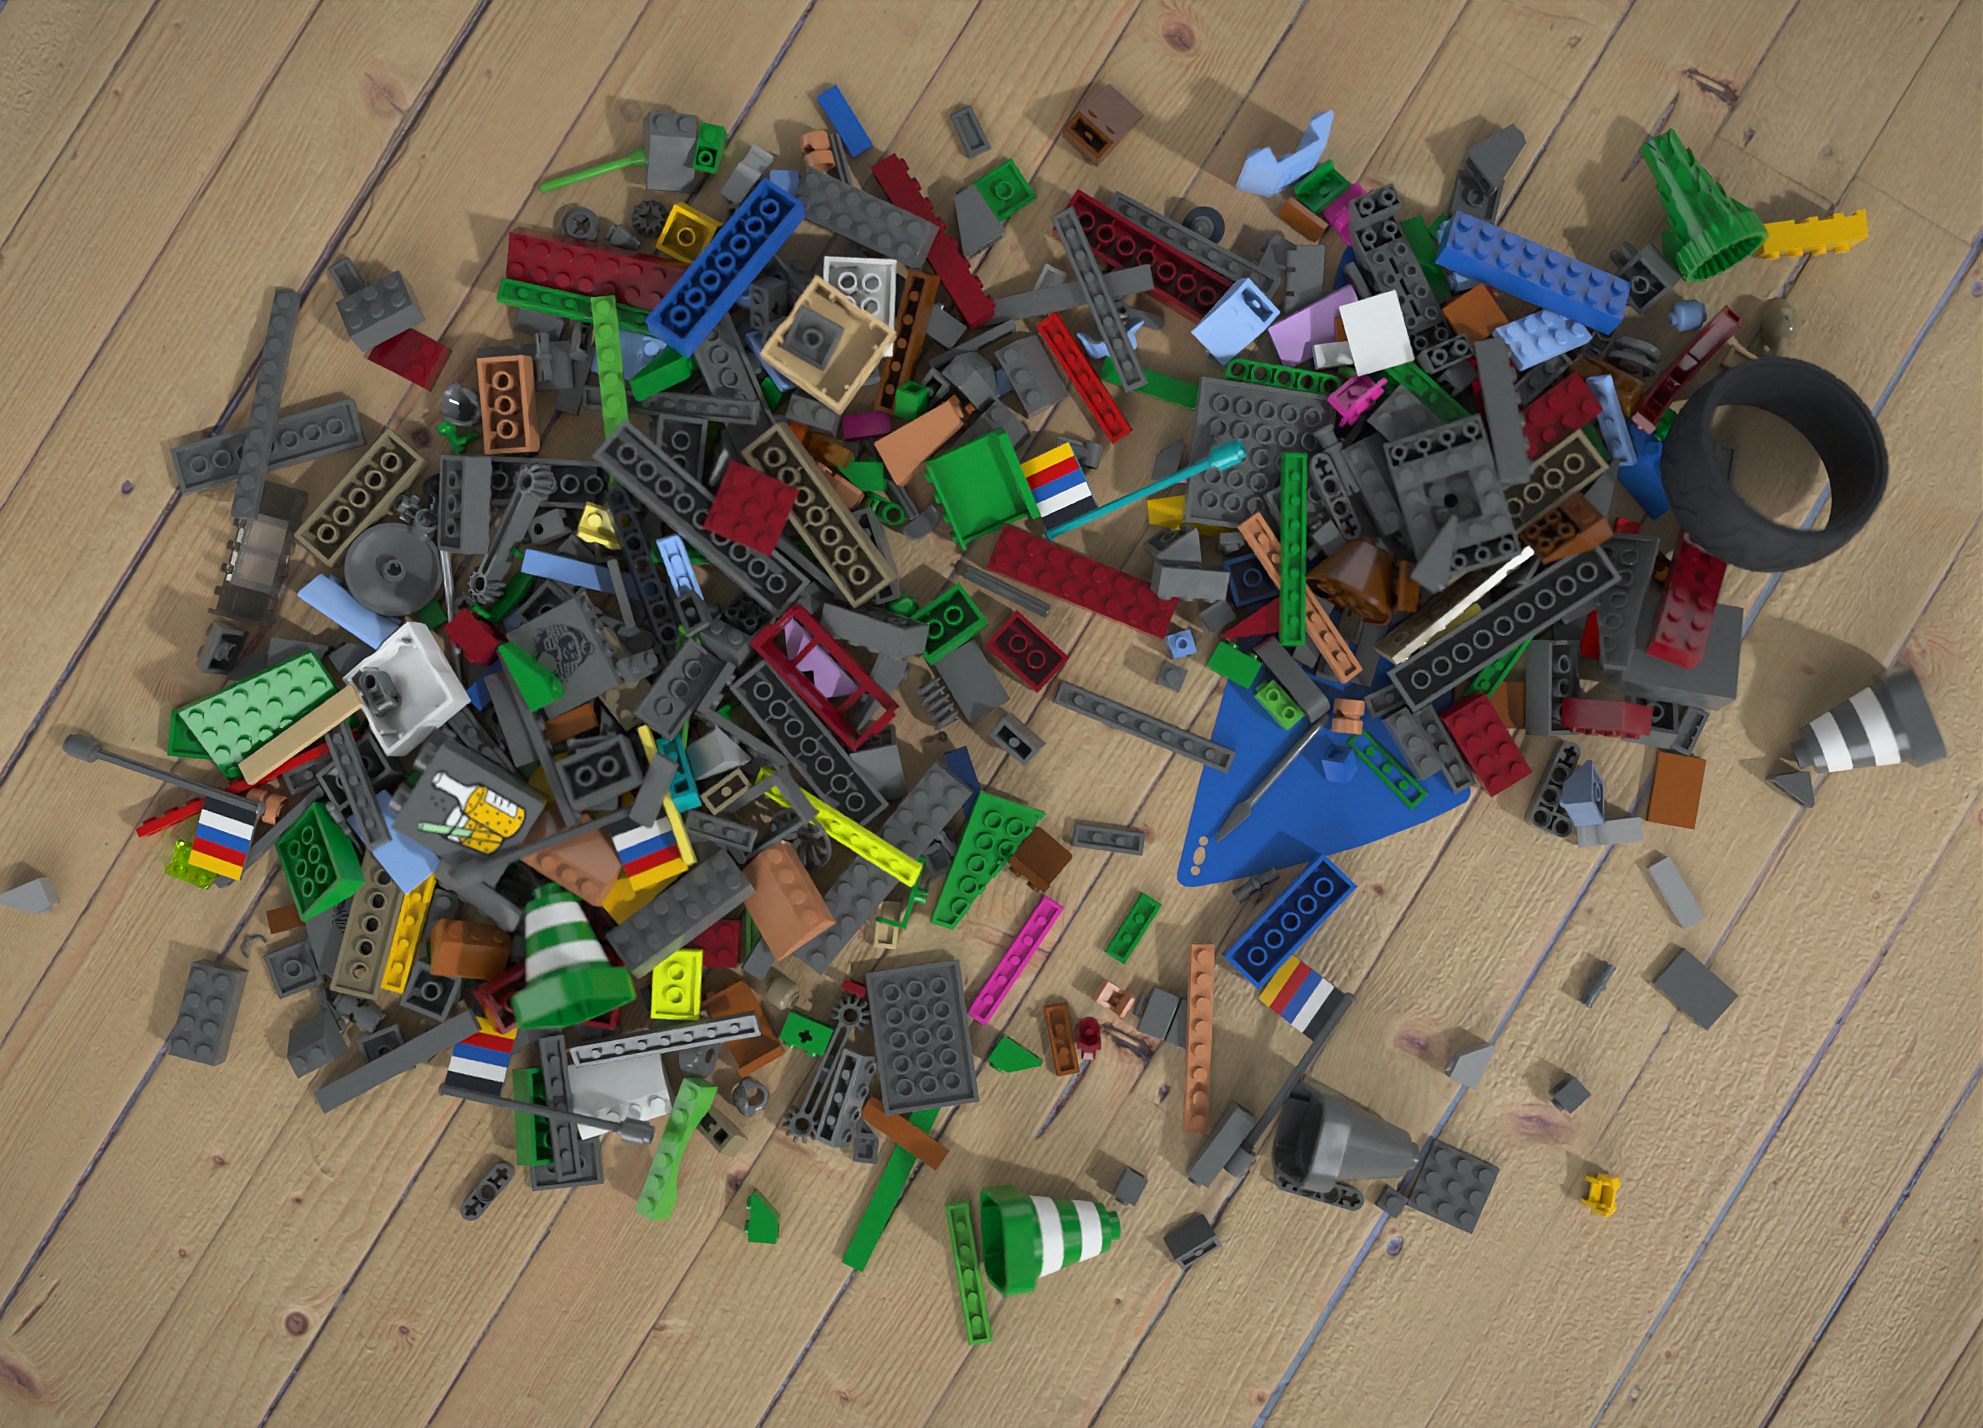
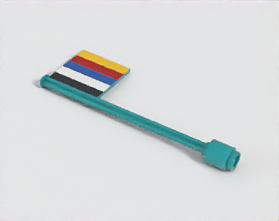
M1231 439L1211 448L1212 454L1209 455V458L1100 507L1097 505L1070 442L1022 463L1020 466L1046 526L1045 537L1049 541H1053V538L1208 468L1218 467L1222 471L1243 461L1242 458L1247 457V452L1240 439Z

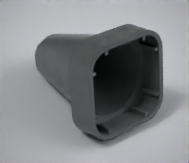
M1300 1080L1283 1104L1272 1146V1165L1279 1175L1297 1188L1322 1193L1329 1192L1336 1181L1400 1178L1407 1170H1413L1419 1160V1147L1415 1142H1412L1411 1136L1407 1131L1350 1104L1346 1097L1326 1085Z

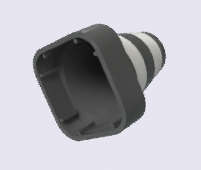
M1899 665L1872 675V685L1800 728L1801 739L1790 742L1792 753L1799 768L1803 769L1813 766L1817 774L1904 762L1920 768L1948 758L1943 738L1922 686L1912 668Z

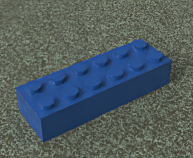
M1318 852L1221 955L1259 990L1358 886L1326 855Z

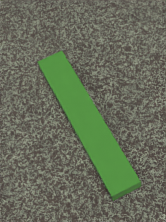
M967 1199L945 1203L969 1346L993 1342L969 1201Z

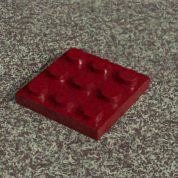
M731 460L703 528L771 557L799 490Z

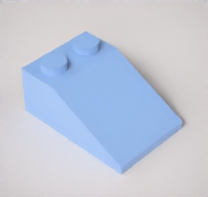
M620 330L625 382L629 383V380L669 345L659 339ZM595 352L590 371L599 374L597 352Z

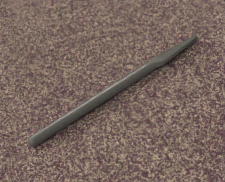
M1329 712L1323 714L1312 724L1245 802L1236 805L1215 837L1216 842L1223 839L1250 816L1251 808L1329 721L1331 718Z

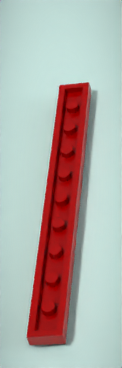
M351 731L355 741L362 739L360 731ZM326 739L315 743L316 748L308 751L305 748L294 755V758L284 762L254 785L247 784L243 778H238L229 782V787L223 790L240 796L249 792L253 787L258 788L282 777L283 773L331 753ZM199 797L193 798L185 802L186 806L181 809L174 807L163 812L165 816L157 819L155 816L142 822L143 826L135 829L138 837H149L200 814L205 798L201 800Z

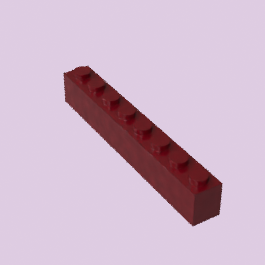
M893 153L872 166L871 170L874 178L892 205L940 227L926 260L934 273L941 276L940 282L970 330L972 331L994 317L995 302L989 294L985 296L981 288L984 286L977 275L973 276L969 271L971 268L969 261L965 255L961 257L956 249L959 248L957 242L952 235L948 237L945 233V223L940 216L935 217L932 212L934 207L928 197L923 198L919 192L922 188L915 177L911 179L907 173L910 169L903 158L899 159Z

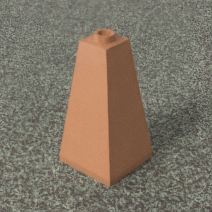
M947 401L874 443L896 485L904 488L909 486L926 467L924 461L934 457L964 424L961 420L964 415L958 404L953 405L952 402Z

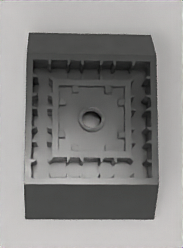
M1479 414L1383 445L1417 563L1424 556L1451 515H1455L1458 518L1450 573L1447 578L1522 555ZM1447 494H1454L1457 497L1455 507L1449 508L1445 506L1444 497Z

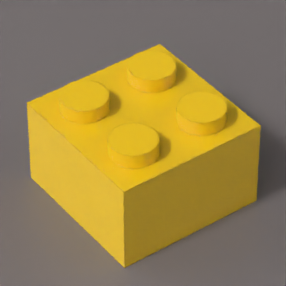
M683 202L676 203L655 247L682 262L693 264L719 233L723 224Z

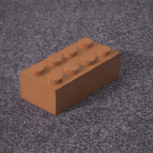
M516 355L477 358L485 454L540 452L532 356Z

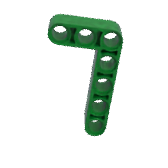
M1233 357L1224 365L1221 378L1222 380L1241 383L1248 382L1330 396L1341 387L1340 380L1328 373ZM1239 362L1242 366L1241 372L1233 375L1231 367L1234 363ZM1263 367L1265 370L1264 376L1256 379L1254 376L1255 369ZM1281 371H1286L1288 374V378L1284 383H1279L1277 380V376ZM1309 375L1310 384L1307 387H1302L1300 384L1301 378ZM1332 379L1333 388L1330 391H1325L1323 388L1324 382Z

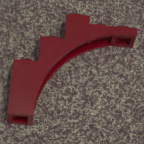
M1725 305L1685 344L1682 352L1661 372L1658 380L1637 399L1633 407L1635 412L1631 418L1637 428L1642 431L1645 430L1650 434L1690 380L1741 328L1744 320L1730 307Z

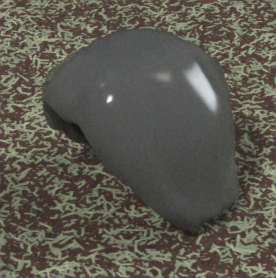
M456 381L450 383L447 386V390L444 391L440 403L443 418L451 424L463 427L477 426L482 423L480 393Z

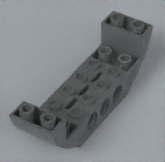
M1393 183L1349 202L1348 223L1352 247L1357 261L1356 265L1372 296L1396 290L1414 356L1412 362L1426 373H1435L1474 356L1475 352L1466 333L1457 337L1453 336L1395 216V213L1403 203Z

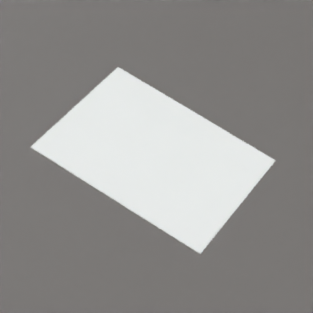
M1396 290L1339 307L1358 377L1414 360Z

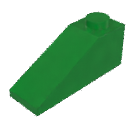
M668 346L629 380L636 401H641L687 379L699 367L693 353L687 359Z
M515 642L498 647L531 712L565 696L562 691V684L556 679L555 675Z

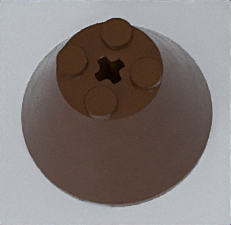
M1363 537L1361 541L1357 539L1350 540L1306 573V583L1312 593L1334 604L1333 609L1343 613L1346 604L1350 606L1348 616L1354 613L1364 617L1363 622L1383 626L1389 623L1392 606L1393 559L1395 556L1390 551L1375 547L1376 543L1366 537Z

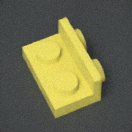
M587 501L578 523L577 535L587 542L595 541L604 544L609 549L621 550L605 507ZM620 515L618 519L619 525L626 528L629 525V518L626 515Z

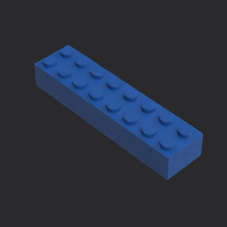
M764 178L646 318L649 332L688 359L805 218L803 203L767 178Z
M1459 210L1454 213L1445 226L1435 260L1436 264L1607 335L1622 321L1631 287V282Z

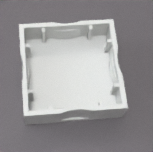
M407 622L390 636L373 655L365 658L342 678L346 686L352 684L356 687L365 704L361 709L367 716L371 729L387 756H406L430 736L434 728L442 726L471 701L425 623ZM363 672H387L402 698V704L387 711V715L382 718L376 716L370 709L369 702L359 685V679Z

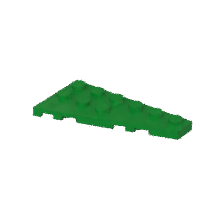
M979 790L930 917V922L953 930L970 909V905L978 895L984 892L986 885L992 878L996 877L1017 851L1019 844L1025 837L1029 836L1033 831L1032 828L1046 813L1042 810Z

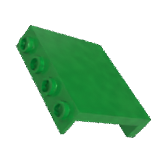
M1003 426L924 461L927 468L923 470L928 483L933 482L936 490L932 491L937 504H943L945 510L941 512L947 525L951 523L954 530L950 532L955 545H961L963 551L966 550V543L1000 529L1004 524L1009 525L1029 515L1032 520L1041 516L1009 436Z

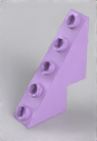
M796 617L784 627L787 654L790 661L815 637L805 626L802 627L797 622L798 619ZM822 643L818 644L796 666L802 673L814 672L815 686L826 698L852 695L861 686L855 678L851 679L845 673L847 669L838 660L835 662L829 656L831 653Z

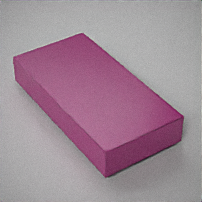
M881 411L842 417L845 441L866 439L868 437H882L892 433L889 414Z

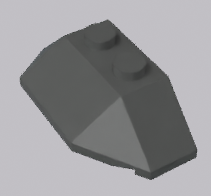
M868 507L852 512V515L898 577V571L884 528L872 508ZM899 578L869 600L879 605L900 598Z

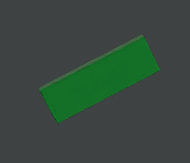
M1141 892L1104 952L1125 965L1162 904Z

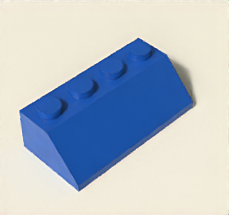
M1629 418L1625 423L1638 462L1634 465L1619 466L1616 478L1653 521L1671 509L1661 482L1660 457L1663 445L1652 432L1649 434L1645 430H1640L1635 426L1633 420ZM1603 439V440H1602V443L1604 444V446H1605V448H1606V450H1607L1605 440Z

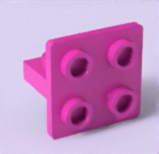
M1357 182L1321 212L1323 217L1349 247H1352L1348 223L1349 202L1367 194Z
M1355 374L1332 393L1327 401L1343 416L1339 426L1343 428L1348 423L1353 425L1361 417V412L1371 410L1377 403L1376 400L1385 392L1383 387L1387 380L1383 378L1376 384L1367 374L1359 377Z

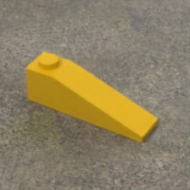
M1185 495L1147 500L1149 524L1179 530L1181 524L1188 523L1182 521ZM1189 522L1198 530L1199 535L1218 539L1220 533L1240 532L1239 529Z

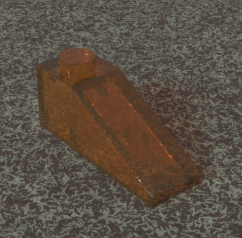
M1584 351L1569 366V371L1571 373L1576 371L1585 384L1589 377L1611 375L1622 413L1628 416L1643 400L1644 383Z

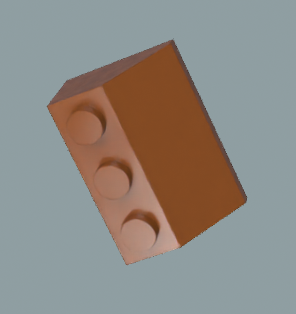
M441 919L431 928V974L491 980L505 970L511 950L510 931H504L498 925Z

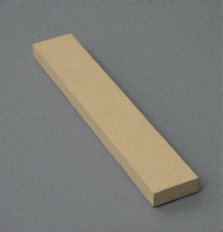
M349 684L238 765L247 784L254 785L363 707L365 704L356 687Z

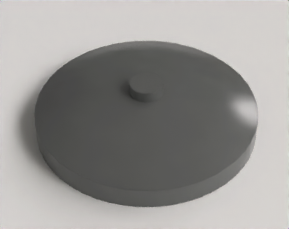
M384 523L367 529L353 541L345 559V580L350 593L361 606L380 616L395 618L417 613L429 605L441 586L443 573L441 556L432 540L420 541L416 539L411 533V526L406 524Z

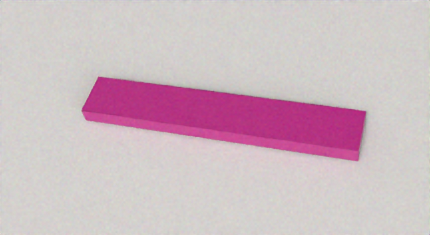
M1044 894L968 1008V1015L983 1025H987L1063 911V906Z

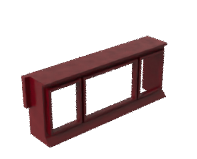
M801 603L791 607L774 626L769 623L750 643L853 751L862 745L872 733L877 735L896 716L894 712L900 707L896 701ZM796 617L815 637L790 661L772 640ZM820 642L861 684L838 709L796 667ZM868 691L883 706L886 712L862 735L843 714Z

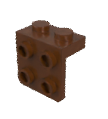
M1037 827L1008 860V863L1011 865L1008 869L1018 878L1023 875L1028 879L1027 885L1036 893L1040 890L1045 893L1052 881L1072 859V854L1045 830Z

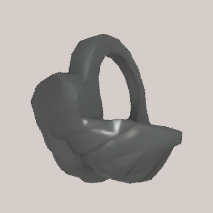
M751 1077L743 1079L734 1089V1105L739 1110V1113L753 1117L756 1111L762 1109L768 1101L767 1088L759 1082H753ZM758 1087L763 1092L762 1102L756 1106L748 1105L749 1101L746 1091Z

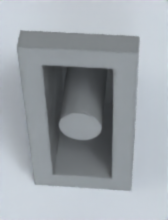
M50 877L38 878L0 894V903L27 914L37 912L38 915H43L52 911V906L60 903Z
M1485 1042L1454 1053L1453 1057H1449L1445 1064V1075L1476 1090L1496 1047Z

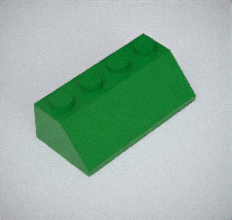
M542 1066L512 1069L514 1100L547 1107ZM514 1110L517 1165L538 1166L554 1163L548 1117Z

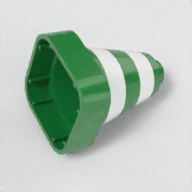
M559 883L547 884L532 891L534 900L526 905V990L511 998L518 1028L535 1029L570 1026L585 1022L633 1001L636 995L629 969L611 967L574 894L563 893L562 886Z
M1012 1184L984 1187L980 1191L979 1204L984 1269L989 1283L1003 1297L1034 1293L1036 1279L1107 1252L1110 1249L1111 1241L1120 1239L1121 1227L1116 1211L1107 1212L1103 1203L1024 1195Z

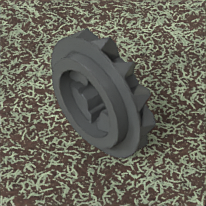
M653 199L651 201H642L638 206H635V210L631 215L632 225L636 232L643 237H658L661 235L668 220V211L662 203L656 202ZM652 210L653 216L657 219L652 220L648 228L646 219L642 217L648 216Z
M573 208L563 218V234L566 237L591 242L596 240V236L600 232L599 220L595 213L588 208ZM576 220L581 224L587 222L585 227L588 232L586 233L582 230L576 232L578 227L574 221Z

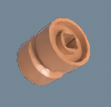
M813 131L798 138L801 154L805 155L803 157L805 170L810 166L825 172L835 166L832 151L828 150L830 142L826 131Z
M1334 698L1333 712L1336 714V717L1332 718L1331 732L1362 735L1363 721L1360 720V716L1364 715L1365 701Z
M253 787L246 796L247 799L265 803L266 809L263 814L259 815L258 820L262 818L263 822L276 825L284 818L288 808V798L277 793L269 795L267 790Z

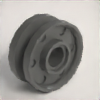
M1620 336L1615 338L1613 347L1617 351H1611L1607 356V361L1612 366L1629 374L1641 372L1643 374L1641 377L1655 376L1657 367L1653 363H1659L1663 357V353L1657 347L1632 337Z

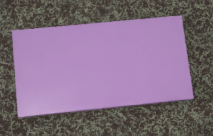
M1351 284L1338 289L1266 328L1281 365L1294 367L1313 357L1312 346L1336 342L1334 317L1341 316L1339 307L1358 301Z

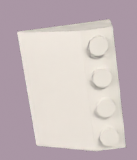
M824 256L823 280L844 294L855 306L868 311L894 330L897 260ZM893 343L883 357L893 356Z
M661 1053L576 1068L574 1063L568 1065L574 1113L620 1123L626 1117L646 1121L669 1114L672 1111L676 1099ZM577 1124L582 1140L610 1132L604 1129Z

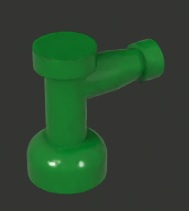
M448 421L439 424L436 429L440 435L446 436L453 448V454H463L467 451L465 445L474 439H479L475 430L471 431L470 434L457 438L454 432L456 425Z

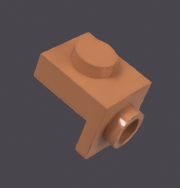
M1103 979L1092 997L1095 1002L1113 1011L1121 1018H1124L1135 1000L1127 991L1106 979Z

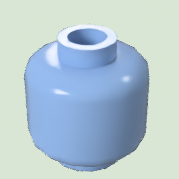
M1697 299L1677 302L1674 304L1672 312H1669L1670 325L1675 326L1679 332L1698 330L1702 327L1703 322L1707 320L1706 307Z

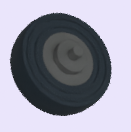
M1208 206L1192 209L1186 215L1182 226L1216 244L1221 241L1225 232L1223 217L1217 210Z

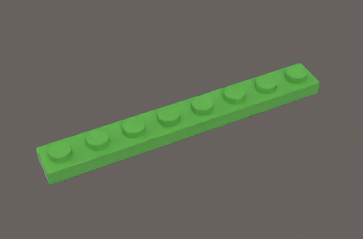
M615 295L591 297L606 440L624 419L629 422ZM609 474L611 488H625Z

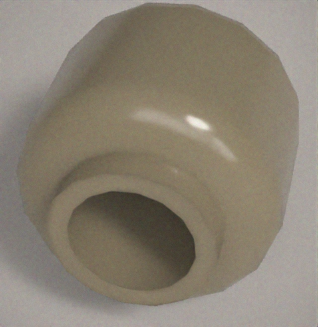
M779 975L776 978L771 977L765 985L767 990L765 994L766 1000L780 1010L792 1009L800 999L799 985L785 975Z

